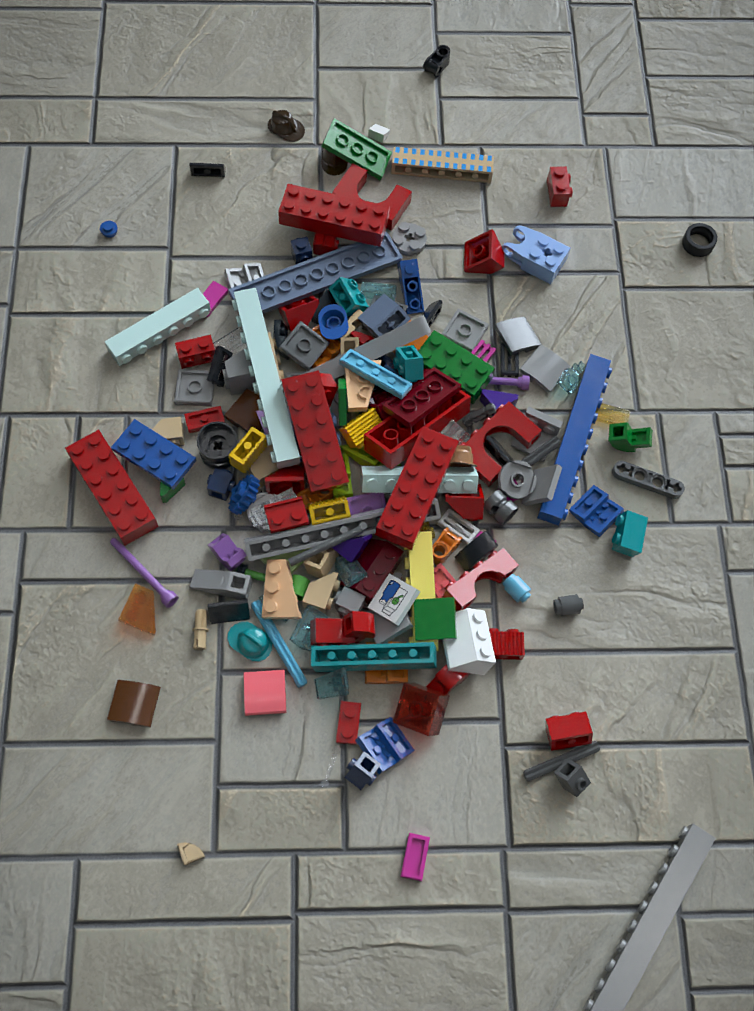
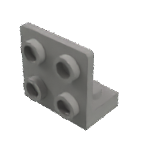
M528 407L525 416L542 430L541 437L529 449L522 445L515 437L511 446L530 454L554 436H557L563 422Z

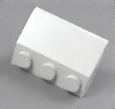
M469 608L457 611V639H443L448 671L485 675L496 663L485 611Z

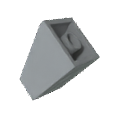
M244 349L226 360V369H222L226 389H230L231 396L242 394L246 389L254 391L252 383L255 382V378L250 376L248 366L251 365V362L246 360Z

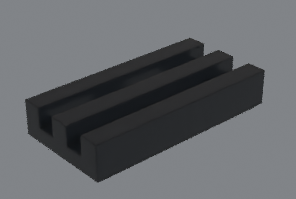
M501 342L500 377L507 375V377L515 376V378H518L519 353L514 354L515 371H511V355L507 350V370H505L506 346Z
M216 346L207 381L217 384L218 387H224L225 382L222 369H226L225 361L232 357V352L222 346Z

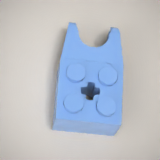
M521 225L516 226L513 230V235L521 243H504L502 249L505 256L521 266L520 269L551 285L565 264L570 247L541 232Z

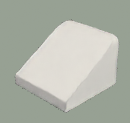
M375 124L370 127L368 137L384 143L390 133V129Z

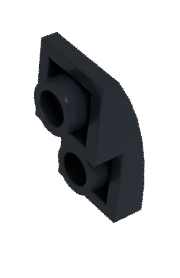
M281 319L274 320V338L279 350V347L288 336V327ZM279 350V352L285 358V360L290 359L287 355H285L283 352Z
M484 531L455 556V559L465 571H470L481 559L486 558L497 548L498 544L487 531Z

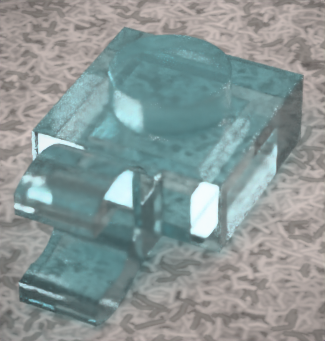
M582 361L578 365L574 363L571 369L567 368L564 370L557 383L568 394L574 393L582 380L578 375L584 371L586 365Z

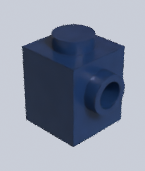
M307 236L290 240L291 254L295 265L313 258L312 248Z
M215 468L213 474H210L207 480L208 495L227 501L232 488L236 486L234 475L227 469L220 470Z
M364 751L357 760L353 758L346 767L349 771L344 778L362 790L366 784L370 786L376 779L377 775L375 772L381 764Z

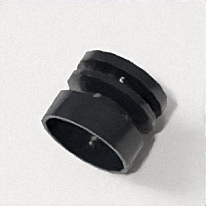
M220 421L210 422L203 426L197 436V447L204 464L209 468L220 470L232 466L228 455L238 444L233 428L227 423Z

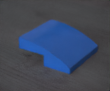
M593 485L569 511L588 530L600 537L616 521L617 516L624 512V508L610 500L609 494Z
M392 717L380 722L373 729L360 735L355 740L363 752L365 751L381 764L377 769L379 775L415 751Z

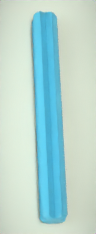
M261 600L254 601L251 607L298 688L305 686L307 679L272 619L262 618L263 604Z

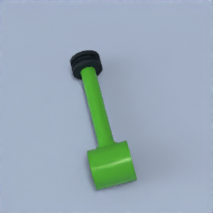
M241 563L236 568L237 573L250 575L253 579L265 582L266 574L248 569L247 564ZM293 574L295 595L297 600L303 601L310 580L304 576Z

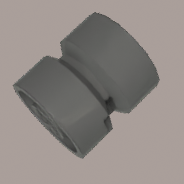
M496 490L484 503V509L490 515L494 514V519L502 526L519 509L511 500L507 501V496L500 490Z

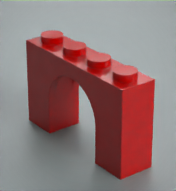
M352 163L332 193L363 200L359 197L358 193L367 181V170ZM398 184L386 200L378 203L390 206L386 229L391 231L411 203L412 191Z
M509 401L505 405H500L496 410V414L492 418L488 417L483 422L482 428L473 431L466 443L462 442L460 444L471 447L473 464L477 465L475 469L479 475L478 478L488 487L498 479V474L502 468L484 449L483 444L488 435L491 436L500 432L510 434L527 449L541 437L542 430Z

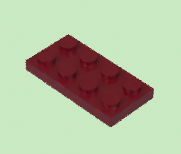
M433 367L424 374V379L412 382V389L402 400L393 396L382 404V410L408 428H411L461 391L462 384Z

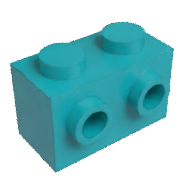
M339 277L328 288L336 303L345 309L347 317H351L358 309L364 312L369 308L365 296L361 294L358 284L353 279Z
M414 345L396 347V357L393 358V365L398 370L399 375L409 382H417V380L424 379L423 357Z
M629 510L619 514L615 521L616 531L612 537V550L630 557L641 554L648 517Z

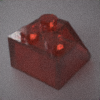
M415 682L403 683L393 723L426 736L439 735L450 695Z

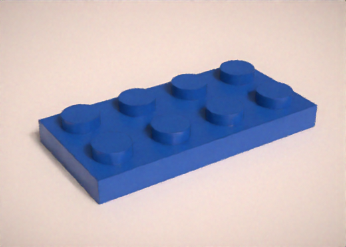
M136 419L131 422L111 446L112 451L173 490L197 461L196 457Z

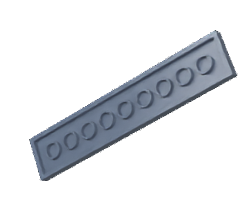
M386 231L381 247L356 242L230 288L228 291L231 299L234 300V292L256 288L262 313L264 314L323 292L339 277L355 280L397 264L399 261H402L403 257Z

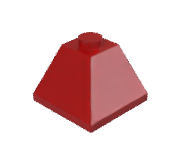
M493 229L465 242L464 271L466 273L492 274L504 268L505 253Z
M309 296L278 308L288 330L292 332L300 321L308 326L319 305V300L314 296Z
M293 465L265 477L266 492L278 496H296L305 489L304 468Z
M478 484L477 493H444L445 501L463 519L468 521L483 520L484 495L481 484Z

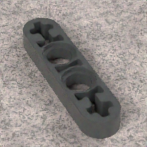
M618 461L612 469V474L616 479L671 499L680 498L685 491L684 484L679 480L625 461ZM620 467L623 468V473L619 472ZM641 473L644 476V480H637L634 474ZM654 479L660 480L661 483H662V486H661V487H656V486H654L653 483H652V480H654ZM674 486L677 487V493L673 492Z

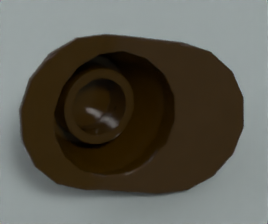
M274 110L272 112V117L268 121L270 132L287 141L295 142L303 138L305 128L301 122L292 117L290 112L287 110Z
M323 148L321 165L324 172L332 176L344 173L348 162Z

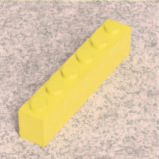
M432 531L420 532L413 549L404 548L408 554V557L404 558V566L409 572V577H405V583L420 591L416 600L436 598ZM413 603L410 607L411 617L409 618L411 620L413 627L410 628L412 629V637H409V643L434 642L436 646V652H438V640H415V619Z

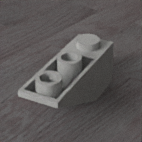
M195 569L190 588L233 599L248 600L252 579L250 575L233 571Z

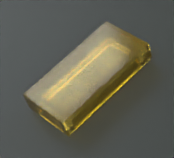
M602 403L600 409L596 408L595 413H598L596 421L606 424L625 423L629 420L630 410Z

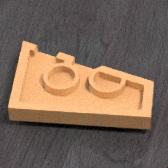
M371 360L381 366L382 360ZM344 367L348 412H367L375 384Z
M267 559L262 618L302 619L297 604V596L293 588L289 562L286 559Z

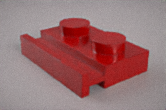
M302 496L264 505L271 534L309 525Z

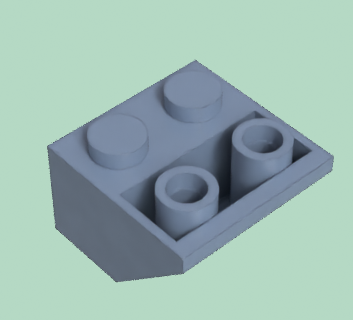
M385 294L358 317V320L375 338L406 324L411 319L396 302Z

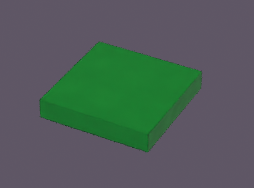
M346 378L338 380L340 426H347Z
M454 597L417 599L414 601L416 641L457 639Z

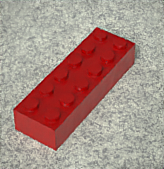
M287 184L278 210L279 224L381 247L389 220L390 206Z
M319 370L281 379L283 394L310 494L348 485V475Z
M462 390L411 428L389 416L364 434V451L392 470L409 457L423 426L442 433L470 413L471 396Z
M422 427L377 524L376 536L409 550L413 549L456 453L458 440L427 427Z
M99 429L65 447L71 461L124 546L159 527L153 513Z

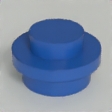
M105 221L100 225V231L105 237L111 238L116 235L118 227L113 221Z

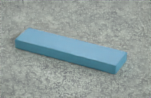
M349 349L339 360V364L401 400L412 389V383L352 349Z

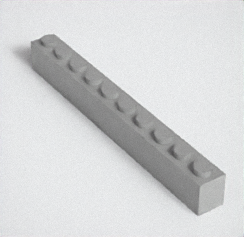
M435 498L425 522L441 518L438 499ZM385 508L353 514L348 518L316 525L309 524L273 534L268 533L245 538L244 542L248 560L253 561L315 547L358 526H361L364 533L353 538L374 534Z
M695 824L688 825L687 827L684 826L678 834L680 838L678 844H674L668 853L670 858L667 864L664 862L658 871L660 876L657 882L653 881L648 889L649 897L639 905L637 912H639L638 917L629 923L626 930L629 932L625 940L621 939L616 947L618 953L615 959L611 958L605 967L607 973L604 979L600 978L594 987L596 993L593 999L589 998L583 1011H624L713 845L715 837Z

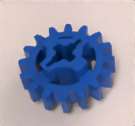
M251 474L242 478L231 490L232 494L228 503V509L236 515H241L243 511L245 512L257 498L256 493L258 492L257 488L260 486L258 484L260 480Z

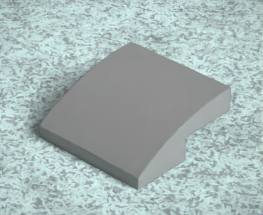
M261 263L244 264L243 268L225 269L224 272L229 289L264 276Z
M539 345L519 371L525 376H530V382L535 381L542 389L549 393L571 366L547 347Z

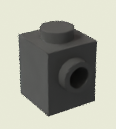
M569 758L554 772L563 789L576 797L591 783L582 766Z

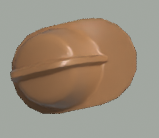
M458 445L449 467H477L476 464H473L471 447Z

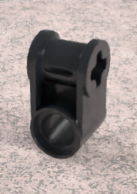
M446 45L438 46L425 60L423 69L434 73L435 77L440 76L442 71L449 65L450 48Z

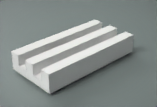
M450 508L437 524L443 529L446 527L450 528V532L457 537L461 536L463 538L462 542L466 545L473 541L480 532V529L463 519ZM448 516H451L453 519L461 523L463 526L471 530L473 533L471 534L470 532L462 528V526L452 521L450 518H448Z

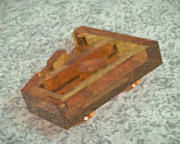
M135 583L118 621L155 636L154 591Z

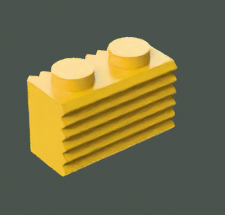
M370 408L367 409V412H362L348 422L347 426H342L339 431L350 448L360 449L364 447V434L382 421L375 409Z
M251 427L228 455L230 464L242 473H246L251 465H254L253 462H256L258 456L267 448L266 435Z
M345 496L331 498L330 500H320L319 502L316 501L307 505L312 525L351 517L348 500Z

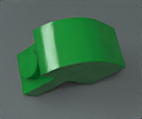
M628 422L609 424L608 441L617 450L636 452L637 448L652 447L653 430L651 427L632 429Z

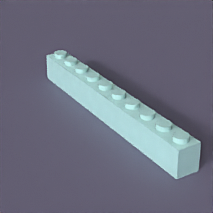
M256 288L234 292L235 299L232 300L234 311H238L239 316H236L238 327H242L243 332H240L242 344L246 343L247 349H244L246 360L251 362L248 368L250 376L255 378V382L252 384L254 393L259 394L260 399L257 400L259 411L263 410L264 417H261L263 428L268 429L269 434L265 435L268 446L272 445L273 451L270 452L272 463H276L277 469L300 464V455Z

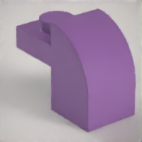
M222 533L208 544L213 554L229 571H232L246 560L244 557L247 555L244 550L236 547L227 534Z

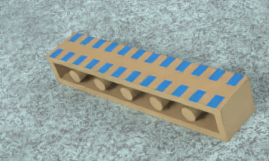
M394 147L391 174L491 183L494 156Z

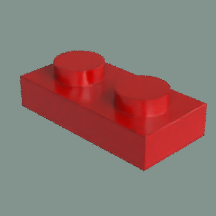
M221 406L184 414L189 433L200 431L203 426L210 422L220 421L225 423Z
M341 701L336 743L357 745L355 740L358 737L361 703Z

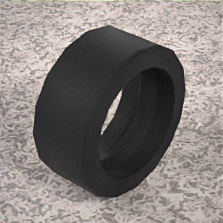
M695 223L687 228L682 238V245L688 254L695 257H704L712 252L717 243L718 236L711 226L705 223ZM694 234L702 235L708 240L709 245H697L691 240L690 236Z

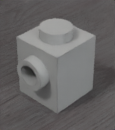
M344 586L342 592L338 591L334 598V602H336L335 609L342 616L347 615L351 611H361L366 602V596Z

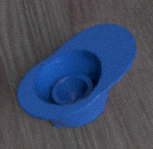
M330 304L321 309L318 321L322 336L330 340L342 338L349 328L345 309L337 304Z

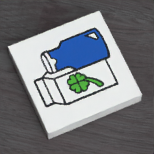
M389 574L368 608L399 626L420 591Z

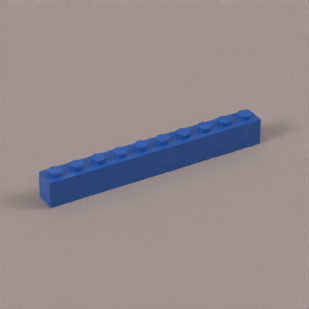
M590 354L554 463V465L558 464L562 467L552 501L541 504L537 519L559 526L561 520H565L567 517L568 509L565 508L567 503H571L574 494L571 492V489L576 487L579 478L576 476V473L581 471L584 462L581 460V456L586 455L589 446L586 444V440H590L593 433L591 424H595L598 413H595L596 408L600 409L603 401L600 395L605 393L608 383L605 382V379H609L612 368L609 367L611 363L609 359Z

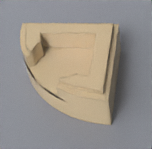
M186 842L177 844L184 865L205 857L202 850L194 844Z

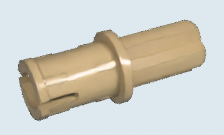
M198 609L195 612V628L192 629L194 632L193 649L195 650L206 649V634L209 629L207 628V610Z

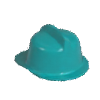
M250 622L236 623L228 632L227 639L229 645L251 661L259 662L265 660L272 651V642L267 633Z

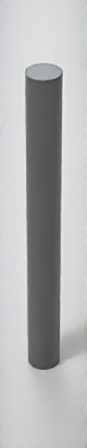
M358 526L289 558V563L293 566L364 532L361 526Z

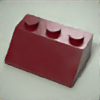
M371 539L360 558L353 562L342 578L340 587L344 588L345 586L366 596V603L370 604L389 574L393 575L403 560L404 551L388 541Z

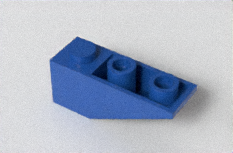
M417 259L399 261L397 267L404 304L408 305L406 313L425 312Z

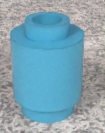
M511 574L502 583L505 587L504 590L517 603L520 601L524 603L531 596L529 593L531 588L519 576Z

